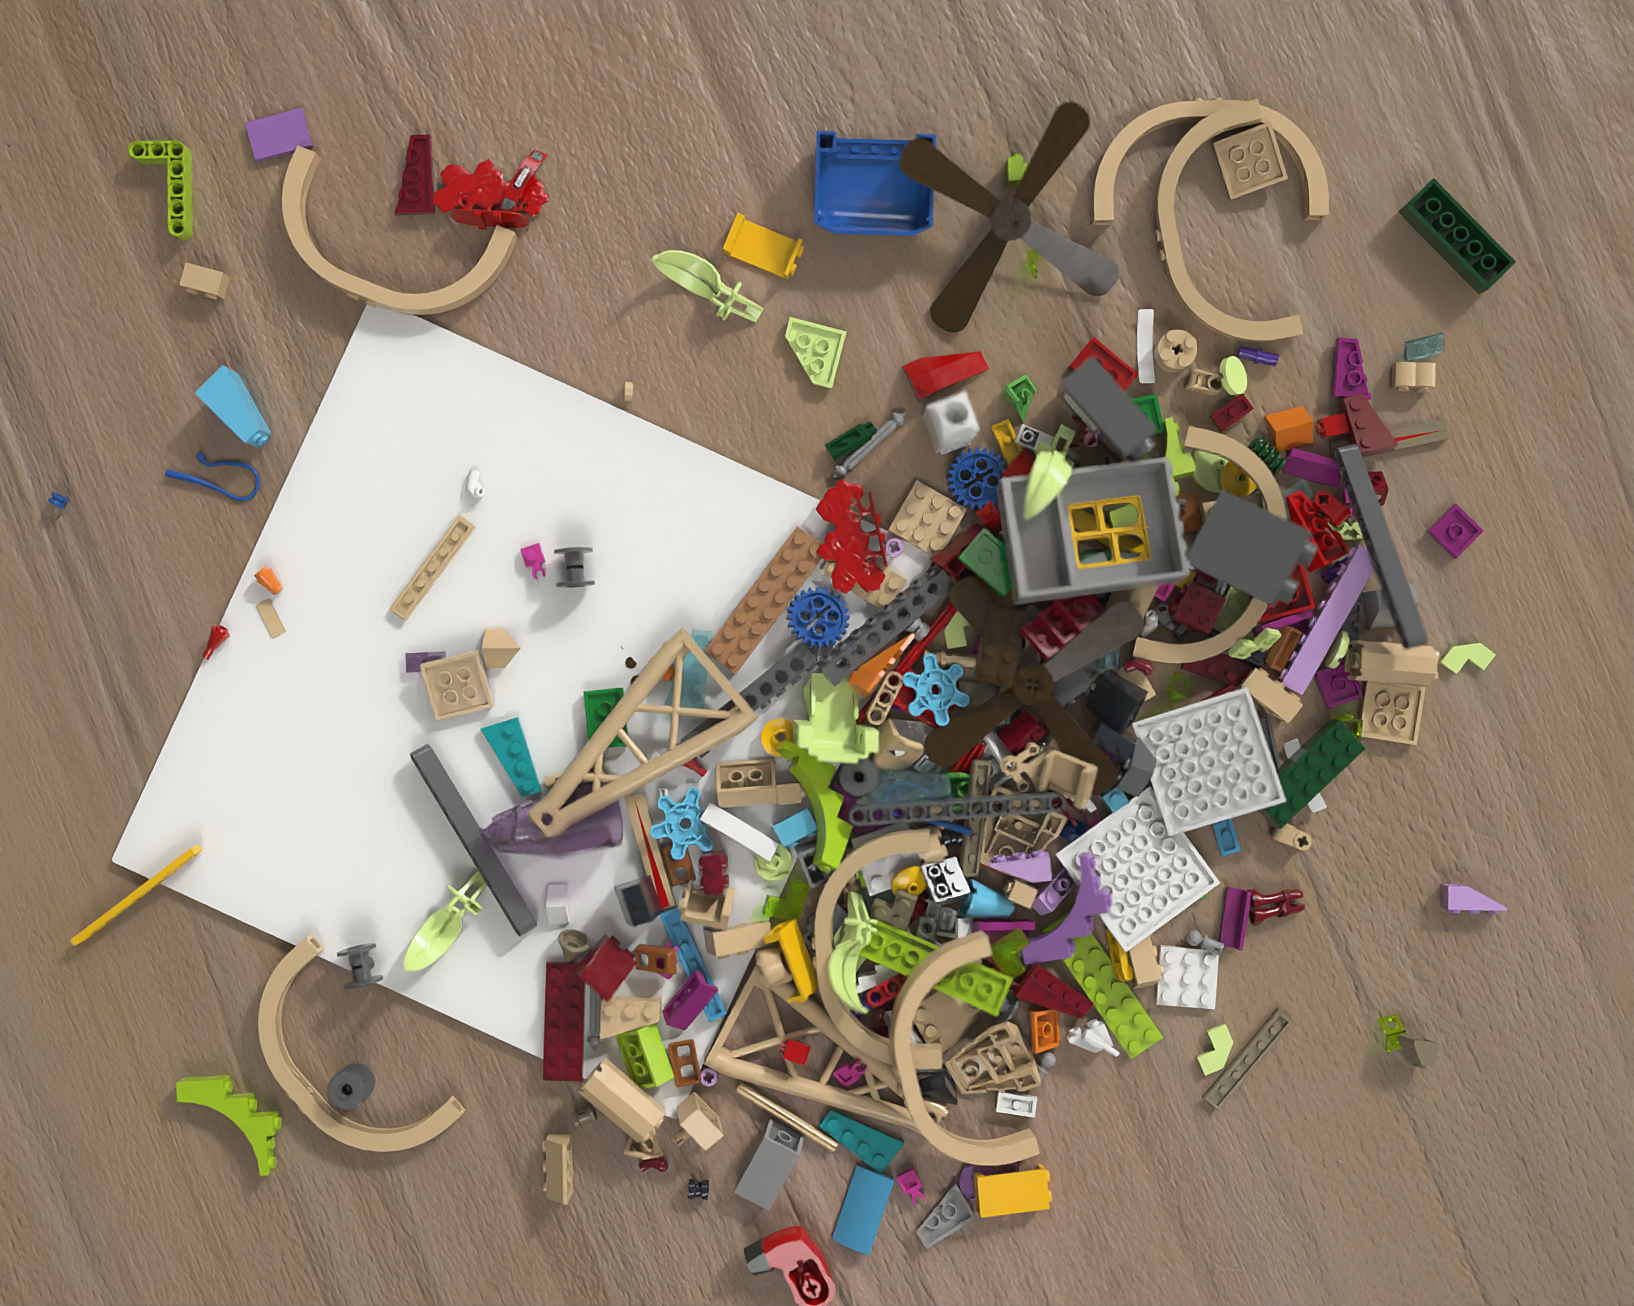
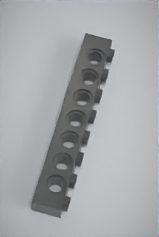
M935 565L928 568L923 576L914 580L906 590L898 593L894 600L882 606L877 614L869 617L860 628L853 630L849 637L837 643L832 651L824 654L816 663L817 667L834 686L838 685L948 594L954 584L940 567ZM917 596L916 600L912 603L913 598ZM902 608L901 613L897 615L899 609ZM872 633L871 638L867 640L868 635ZM857 646L856 650L852 652L853 647ZM842 658V661L837 664V661Z
M801 643L739 694L744 700L748 696H753L756 699V704L751 708L754 711L759 707L763 710L771 703L770 698L774 695L778 698L787 691L784 688L789 683L794 685L802 679L800 674L805 670L809 673L817 667L815 662L818 660L807 646H803ZM795 659L802 662V668L798 671H794L791 668V662ZM780 671L787 675L784 683L776 681V674ZM763 684L771 686V693L769 695L761 693L760 688ZM731 699L718 710L730 711L736 704ZM707 718L680 741L683 743L714 726L717 721L725 719ZM707 751V752L701 754L699 757H700V758H703V757H704L705 755H707L710 751Z

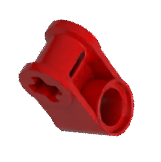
M1320 491L1316 494L1313 503L1316 506V511L1325 517L1333 527L1338 528L1351 515L1348 507L1339 502L1329 492ZM1324 500L1327 501L1326 503H1322V504L1319 503L1320 501H1324Z

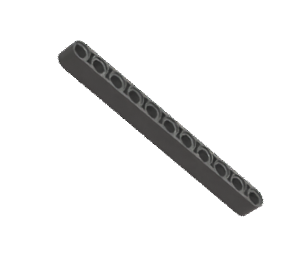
M1351 444L1336 448L1334 450V458L1401 645L1405 650L1424 646L1428 642L1427 634L1357 444Z
M425 744L411 752V760L517 935L521 937L537 927L534 916L431 746Z
M1050 791L857 804L850 808L849 818L852 824L860 826L1053 813L1062 811L1066 806V800L1061 794ZM1059 797L1060 803L1057 806H1052V799ZM1034 799H1040L1041 802L1038 807H1031V802ZM1014 800L1021 801V805L1017 809L1011 807ZM995 801L1001 802V807L998 810L991 808ZM974 803H981L982 806L979 811H972ZM955 804L962 805V809L958 813L952 812V807ZM936 805L942 806V811L939 814L932 813V808ZM917 806L922 808L920 815L912 814L913 808ZM895 808H901L903 813L895 817L892 815V811ZM874 810H882L883 815L880 818L873 817L872 813ZM855 811L863 812L861 819H854L852 814Z

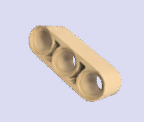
M891 671L884 675L865 714L869 723L879 725L884 721L903 683V678L898 672ZM891 675H895L898 679L897 684L894 686L888 683V678ZM886 692L889 699L886 703L882 704L879 696ZM874 710H878L880 713V718L877 721H872L870 718V714Z

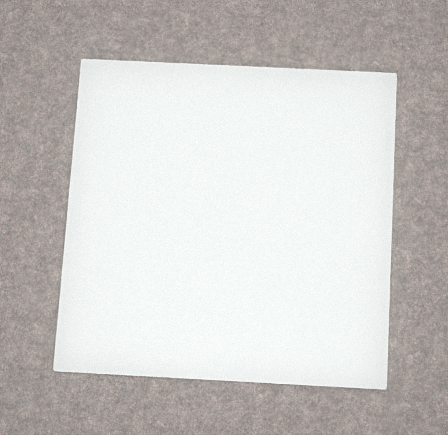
M366 305L219 624L228 629L230 637L214 650L209 660L203 659L112 857V861L151 879L187 850L199 844L202 852L160 884L295 946L312 934L325 948L317 956L350 971L352 966L350 967L348 956L337 957V952L357 945L375 943L377 947L366 952L367 956L372 957L375 963L371 969V975H383V980L376 983L543 1059L546 962H566L558 942V936L562 931L566 929L579 930L585 933L591 942L590 948L571 962H580L605 934L609 938L613 935L621 942L619 947L623 951L627 948L634 955L635 949L639 944L664 947L665 944L671 942L670 948H674L660 916L652 922L637 927L626 924L614 890V886L646 876L625 797L644 792L652 821L655 825L662 823V811L659 810L657 804V789L668 788L669 797L675 803L683 802L687 790L696 788L700 791L698 804L702 810H706L709 803L719 807L716 763L774 758L777 784L799 782L788 769L791 760L772 756L764 749L761 742V733L764 726L776 718H785L792 722L793 719L809 720L803 688L811 678V672H822L818 667H815L809 673L805 670L800 674L802 679L794 685L789 683L784 688L787 691L778 698L776 695L770 698L771 703L763 710L760 707L754 712L759 718L744 731L710 749V752L703 758L699 756L695 758L698 764L707 770L703 777L694 770L681 765L573 824L554 841L550 839L547 841L541 835V829L538 825H533L527 817L529 816L528 810L543 799L551 790V788L548 789L545 785V777L564 773L588 742L583 691L623 687L625 694L632 685V677L640 675L651 657H654L661 646L682 627L699 647L705 651L797 526L821 544H824V538L828 532L835 531V525L822 519L816 511L820 500L420 317L394 312L379 306L374 308ZM470 470L479 472L478 483L485 489V494L481 498L474 497L467 489ZM459 515L476 528L407 621H404L392 612L390 607ZM861 519L860 525L864 532L876 530L875 525ZM879 527L880 533L885 534L886 543L890 539L896 538L903 544V550L898 556H890L885 549L886 543L883 544L887 568L907 579V582L900 591L902 592L914 580L919 579L925 574V571L932 564L930 560L932 556ZM877 535L870 537L868 545L869 550L876 552L881 550ZM897 542L889 544V547H891L890 551L895 553V550L898 552L900 549L897 547ZM540 543L546 562L541 563V567L546 571V576L543 577L542 571L539 570L536 572L537 579H534L532 576L533 568H526L520 549ZM568 547L592 548L593 552L583 553L584 581H595V585L577 588L556 587V583L566 582L565 555L554 554V550ZM879 556L876 561L884 565L882 556ZM822 558L796 594L800 596L801 590L807 593L809 587L814 592L818 586L820 592L826 587L828 594L832 590L834 591L833 597L840 595L838 601L846 602L843 608H849L845 615L850 616L849 621H846L850 624L845 629L847 632L845 635H841V641H844L853 630L860 628L869 617L877 614L880 609L851 591L844 594L841 591L835 590L832 586V579L821 573L827 562ZM265 566L272 569L283 587L276 595L256 582L257 579L254 577ZM267 599H270L286 632L273 639L256 608V605ZM813 602L815 607H822L819 602ZM789 604L736 675L705 653L738 693L803 642V639L796 641L797 633L791 635L790 633L793 628L787 627L788 623L791 622L786 620L787 615H789L787 609L791 607ZM827 606L817 618H814L813 622L806 629L809 630L819 618H822L823 614L830 607ZM902 608L899 609L897 615L901 613ZM800 615L802 620H809L806 615ZM828 615L829 620L836 621L834 616ZM820 628L814 629L817 634H823ZM485 629H506L521 647L506 668L485 667L482 652ZM872 633L868 635L867 640L871 638ZM899 634L863 664L893 646ZM808 642L805 644L818 661L824 654L829 653L835 648L830 642L827 649L822 644L819 650L816 644L812 648L809 647ZM857 646L853 647L852 652L856 650ZM478 650L495 704L494 707L436 721L420 664ZM690 652L683 660L680 707L707 710L720 709L731 698L696 656ZM628 657H632L637 663L634 668L626 666L625 661ZM842 658L837 661V664L842 661ZM798 659L793 660L791 668L794 671L800 670L802 662ZM782 671L778 672L775 677L776 681L784 683L787 675ZM674 678L670 682L660 679L642 704L672 707ZM763 684L760 688L761 693L769 695L771 693V686ZM874 689L866 699L858 694V712L870 699ZM748 696L745 699L750 707L755 706L756 699L753 696ZM635 712L627 722L628 736L649 761L668 751L671 714ZM679 715L676 746L682 743L680 740L708 717ZM519 717L542 789L541 792L521 797L482 733L481 728ZM778 734L777 739L783 741L784 735ZM425 744H429L534 916L537 927L521 937L518 936L489 887L486 886L475 900L483 907L477 916L469 910L462 917L461 931L453 945L429 966L421 970L407 972L404 970V958L414 936L434 912L446 907L455 896L447 890V886H452L458 893L478 871L411 760V752ZM627 746L607 748L603 753L602 763L606 775L623 776L642 765ZM826 761L831 765L835 766V770L828 788L830 787L841 762ZM581 781L560 810L592 793L593 781L588 783ZM601 782L600 788L603 787L604 785L608 784V783H607V782ZM806 791L805 798H802V803L780 805L773 803L721 808L777 843H781L773 828L775 823L807 806L815 819L814 810ZM548 814L544 817L545 823L548 825L552 823V817ZM683 818L680 821L681 828L687 829L690 827V820L688 818ZM708 825L706 834L714 843L710 851L724 850V855L728 856V867L725 869V875L729 874L728 887L736 889L727 927L752 921H769L790 872L780 881L772 882L762 878L755 870V853L740 846L734 840ZM806 836L799 839L800 843L791 848L788 845L786 846L792 854V868L798 857L795 847L803 844ZM662 837L658 839V842L661 846L662 844L672 842L669 837ZM696 844L688 845V851L696 875V881H693L692 887L700 889V879L703 876V871H699L698 859L702 857L705 851H702ZM669 850L668 855L670 860H676L671 856V850ZM685 867L673 870L677 880L687 877ZM473 883L464 895L470 899L479 887ZM688 883L676 887L671 886L676 905L664 908L662 913L677 906L679 907L680 899L684 900L682 898L683 888L688 886ZM549 884H568L570 923L549 924L546 911ZM458 901L455 907L461 910L464 904ZM685 921L713 983L718 988L720 998L726 1010H728L755 949L748 950V954L737 955V953L730 954L729 958L718 959V957L706 952L703 929L709 928L712 931L719 928ZM676 953V960L678 962L676 974L672 978L666 979L654 972L637 970L634 966L613 996L662 997L663 1010L689 978ZM641 954L642 966H648V956L645 954ZM586 983L583 1078L587 1079L604 1058H607L629 1077L615 1035L604 1038L603 1043L598 1045L596 1051H593L592 1045L587 1042V1039L592 1035L589 1031L590 986ZM702 1010L686 1030H681L668 1026L662 1013V1018L660 1022L656 1023V1026L659 1029V1035L666 1049L669 1063L671 1064L668 1045L673 1042L693 1039L699 1069L701 1070L725 1015L709 1022L704 1010ZM688 1045L677 1048L680 1058L691 1055ZM682 1066V1076L694 1075L693 1066ZM672 1078L658 1087L642 1089L665 1108L666 1116L678 1119L677 1106L689 1096L693 1085L676 1087L675 1080Z

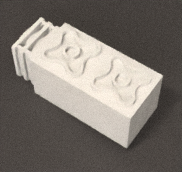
M966 391L954 397L927 405L923 415V420L935 453L941 452V455L970 445L979 431Z

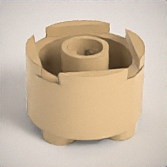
M1183 330L1167 332L1158 340L1154 347L1153 355L1160 369L1169 373L1185 369L1196 357L1197 341L1192 335ZM1173 348L1177 349V355L1174 354Z
M931 824L919 828L929 829L930 852L918 853L920 862H925L922 866L945 861L948 854L945 845H940L941 833L938 826L934 827Z

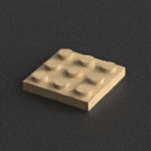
M1271 121L1212 143L1230 200L1288 179Z
M916 481L888 532L933 557L947 546L967 508L923 483Z
M478 650L420 664L436 721L494 707L495 704Z
M1365 681L1364 697H1362L1356 736L1417 745L1426 687Z

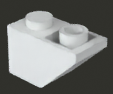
M1022 424L1015 443L1022 448H1026L1030 453L1035 454L1040 441L1050 446L1054 437Z
M1095 1019L1089 1021L1087 1026L1073 1028L1065 1035L1069 1043L1091 1052L1097 1053L1104 1050L1102 1048L1097 1049L1081 1039L1083 1032L1089 1029L1103 1038L1105 1044L1110 1047L1113 1046L1102 1020L1098 1021Z

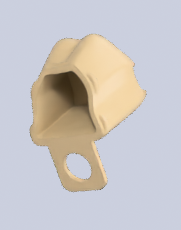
M782 947L762 949L756 953L759 974L766 988H775L794 980Z

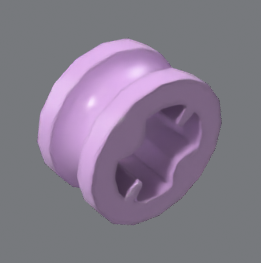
M896 538L890 539L885 546L886 552L890 556H898L903 550L902 542ZM894 542H897V547L900 548L899 551L891 552L890 543L894 544Z
M710 1067L704 1068L700 1074L701 1083L705 1086L714 1085L718 1078L717 1071ZM706 1072H711L710 1075H714L711 1081H707V1078L704 1079Z

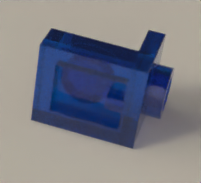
M1074 818L1077 826H1074L1069 820L1059 835L1069 841H1075L1085 833L1087 825Z

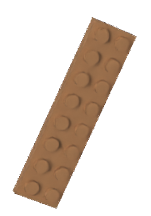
M797 526L704 652L736 675L822 558L816 551L822 544Z

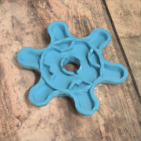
M927 654L923 658L924 672L921 675H916L912 672L903 675L904 685L913 688L916 694V699L910 703L908 710L913 716H918L924 710L929 709L934 713L935 722L940 726H945L949 722L948 708L950 705L955 704L959 707H965L969 704V696L958 691L956 688V681L963 675V668L959 664H953L948 670H942L937 664L936 656ZM932 685H936L939 688L938 695L931 694Z
M696 788L688 789L686 797L681 803H675L669 796L665 795L661 796L657 802L658 807L665 813V819L662 823L655 824L650 828V835L655 839L669 837L673 843L671 856L676 860H680L685 856L686 848L690 844H696L702 851L706 852L710 851L714 845L713 840L706 834L708 825L700 820L705 810L699 807L700 791ZM683 818L690 820V827L687 829H683L680 826V821Z

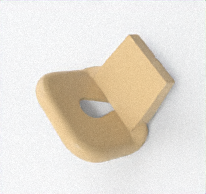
M887 718L876 728L879 732L878 752H874L873 760L878 768L891 772H900L910 767L924 754L925 749L921 743L899 736L893 719ZM890 751H905V753L901 756H895Z

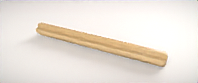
M739 1083L736 1088L738 1094L831 1152L836 1150L838 1146L837 1141L746 1084Z

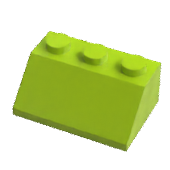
M656 1023L615 1035L629 1077L641 1088L658 1087L674 1078L672 1066L666 1055V1049L660 1038Z

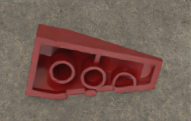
M981 351L919 358L902 366L918 402L989 370Z
M1301 490L1285 497L1291 522L1312 532L1313 537L1310 542L1319 546L1307 568L1309 573L1349 552L1341 534L1337 530L1333 531L1327 524L1329 521L1325 517L1322 518L1316 512V506Z

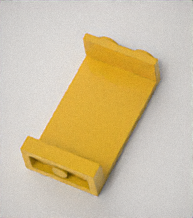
M737 213L723 246V253L788 280L790 275H794L797 264H795L797 257L801 258L805 247L802 246L803 239L793 240L745 220V215Z
M796 919L779 923L765 934L763 939L765 944L779 940L798 988L787 1001L788 1003L794 1001L801 1003L808 999V995L815 993V989L819 985L816 971Z
M1038 1164L1037 1170L984 1176L981 1172L973 1173L976 1212L981 1218L1050 1209L1049 1202L1052 1201L1050 1190H1048L1047 1183L1050 1182L1049 1171L1042 1164Z

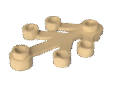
M1030 742L1026 745L1025 750L1017 756L1009 755L1004 757L1000 762V769L1004 774L1012 775L1020 792H1027L1030 786L1025 779H1022L1018 771L1026 772L1035 785V791L1041 792L1038 791L1040 783H1038L1039 777L1037 774L1043 772L1044 766L1040 765L1050 749H1053V751L1057 749L1052 745H1048L1044 748V752L1027 764L1021 763L1029 756H1034L1039 752V747L1034 742ZM1032 746H1035V749L1033 751H1030V748ZM1009 762H1012L1010 767H1006ZM1021 784H1026L1024 788H1020Z

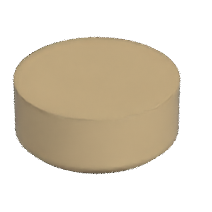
M625 382L624 401L631 402L633 383Z

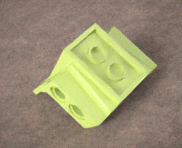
M811 672L809 720L793 719L792 740L801 748H808V753L813 755L818 761L857 763L858 758H867L868 752H878V730L870 724H856V719H858V693L847 685L850 679L846 677L838 685L834 686L826 679L823 673Z

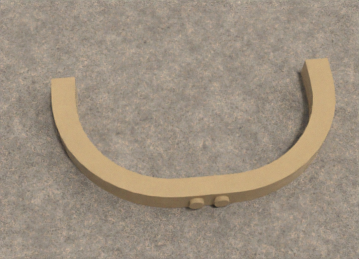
M1195 98L1191 101L1162 105L1130 122L1112 141L1096 171L1091 193V225H1111L1114 221L1113 195L1116 173L1126 152L1139 139L1164 126L1178 123H1199L1202 119L1218 110L1246 101L1222 100V98L1203 101L1201 98ZM1260 105L1262 119L1259 123L1249 126L1257 127L1271 121L1276 141L1290 155L1300 175L1303 188L1304 220H1324L1329 215L1328 183L1323 164L1315 147L1292 121L1277 111Z
M1259 99L1225 107L1202 119L1192 127L1168 158L1160 176L1155 201L1158 229L1155 230L1157 242L1160 241L1161 244L1159 256L1160 260L1164 261L1169 282L1177 298L1185 309L1205 327L1228 338L1247 342H1270L1302 335L1303 329L1300 314L1270 321H1247L1229 316L1210 305L1195 289L1185 269L1175 221L1174 196L1182 168L1198 147L1222 132L1260 122L1262 115Z
M297 145L283 184L282 212L285 226L301 258L325 282L347 293V297L356 301L359 298L371 307L376 308V306L398 313L412 315L436 314L458 308L479 296L490 287L506 266L518 237L514 231L497 225L488 247L477 265L456 283L437 291L420 294L395 292L336 268L325 260L316 249L306 222L305 208L308 189L321 159L316 152Z
M1189 426L1184 448L1217 455L1235 464L1247 474L1258 488L1266 511L1286 520L1285 505L1279 486L1272 473L1255 453L1228 436ZM1252 597L1249 605L1237 621L1220 634L1201 642L1179 645L1137 637L1132 656L1163 663H1188L1215 656L1229 649L1245 637L1258 623L1268 604Z
M929 829L902 830L886 833L858 846L840 862L838 869L834 870L820 896L816 910L815 937H812V949H816V956H813V967L817 968L818 985L825 1008L835 1026L850 1043L870 1057L893 1066L890 1039L878 1035L862 1024L834 991L830 981L828 964L830 955L834 951L833 914L836 901L843 887L853 875L866 865L894 854L930 852ZM941 1043L910 1044L914 1069H942Z
M981 930L939 947L913 970L896 999L890 1021L889 1035L894 1063L891 1069L899 1083L896 1084L899 1096H902L910 1117L921 1133L932 1145L952 1158L970 1164L990 1166L1010 1164L1040 1154L1036 1136L1028 1128L997 1139L975 1140L960 1137L942 1128L929 1116L924 1106L910 1046L911 1029L915 1014L921 1001L932 986L953 969L992 955L988 936Z
M311 934L292 949L274 969L266 984L260 1002L258 1016L260 1044L273 1076L285 1090L287 1097L294 1100L298 1105L301 1113L307 1115L326 1134L349 1146L369 1151L390 1152L412 1148L436 1137L461 1117L465 1111V1108L454 1096H451L430 1115L413 1124L398 1128L368 1127L353 1122L334 1110L292 1061L285 1046L282 1033V1009L285 996L294 978L313 958L325 949Z

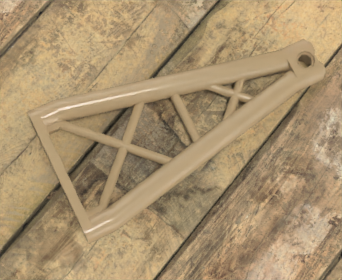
M682 627L661 646L548 794L528 810L529 816L527 817L533 825H538L541 829V835L547 841L549 839L554 841L573 824L740 734L759 717ZM692 652L734 701L736 704L734 708L730 711L680 707L683 660L687 654ZM676 660L672 707L642 704ZM635 712L671 714L668 751L649 761L622 728ZM679 715L725 719L676 746ZM618 735L642 765L623 776L601 774L603 753ZM594 766V773H588ZM582 780L593 781L592 793L560 810ZM601 782H607V783H608V784H606V785H604L603 787L600 788ZM546 814L552 817V823L550 825L546 824L544 821V817Z
M756 963L703 1064L729 1077L906 1127L924 1136L910 1117L906 1107L880 1099L878 1089L889 1087L898 1094L896 1084L899 1083L898 1079L893 1075L891 1069L893 1065L870 1057L850 1043L835 1026L828 1012L811 997L807 996L808 999L801 1003H796V1001L788 1003L787 999L798 990L797 986L791 981L775 988H766L761 980ZM756 986L764 991L777 1037L730 1051L722 1045L752 988ZM772 991L814 1026L785 1034ZM821 1031L838 1045L819 1082L799 1077L794 1062L785 1060L789 1072L786 1073L737 1059V1057L779 1044L781 1046L783 1041L786 1042L787 1037L795 1040ZM844 1050L855 1060L861 1059L860 1064L862 1067L867 1065L864 1074L868 1085L844 1090L826 1084ZM873 1075L880 1079V1081L875 1082ZM869 1092L871 1093V1097L862 1095ZM922 1098L927 1112L934 1115L933 1120L937 1124H939L941 1119L944 1120L949 1111L946 1108L947 1104Z

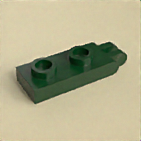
M870 421L865 424L860 423L825 444V447L833 460L837 461L870 441L872 435L876 434L877 429Z

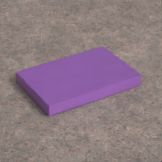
M302 108L245 123L254 158L257 162L293 153L297 145L306 149L313 147Z

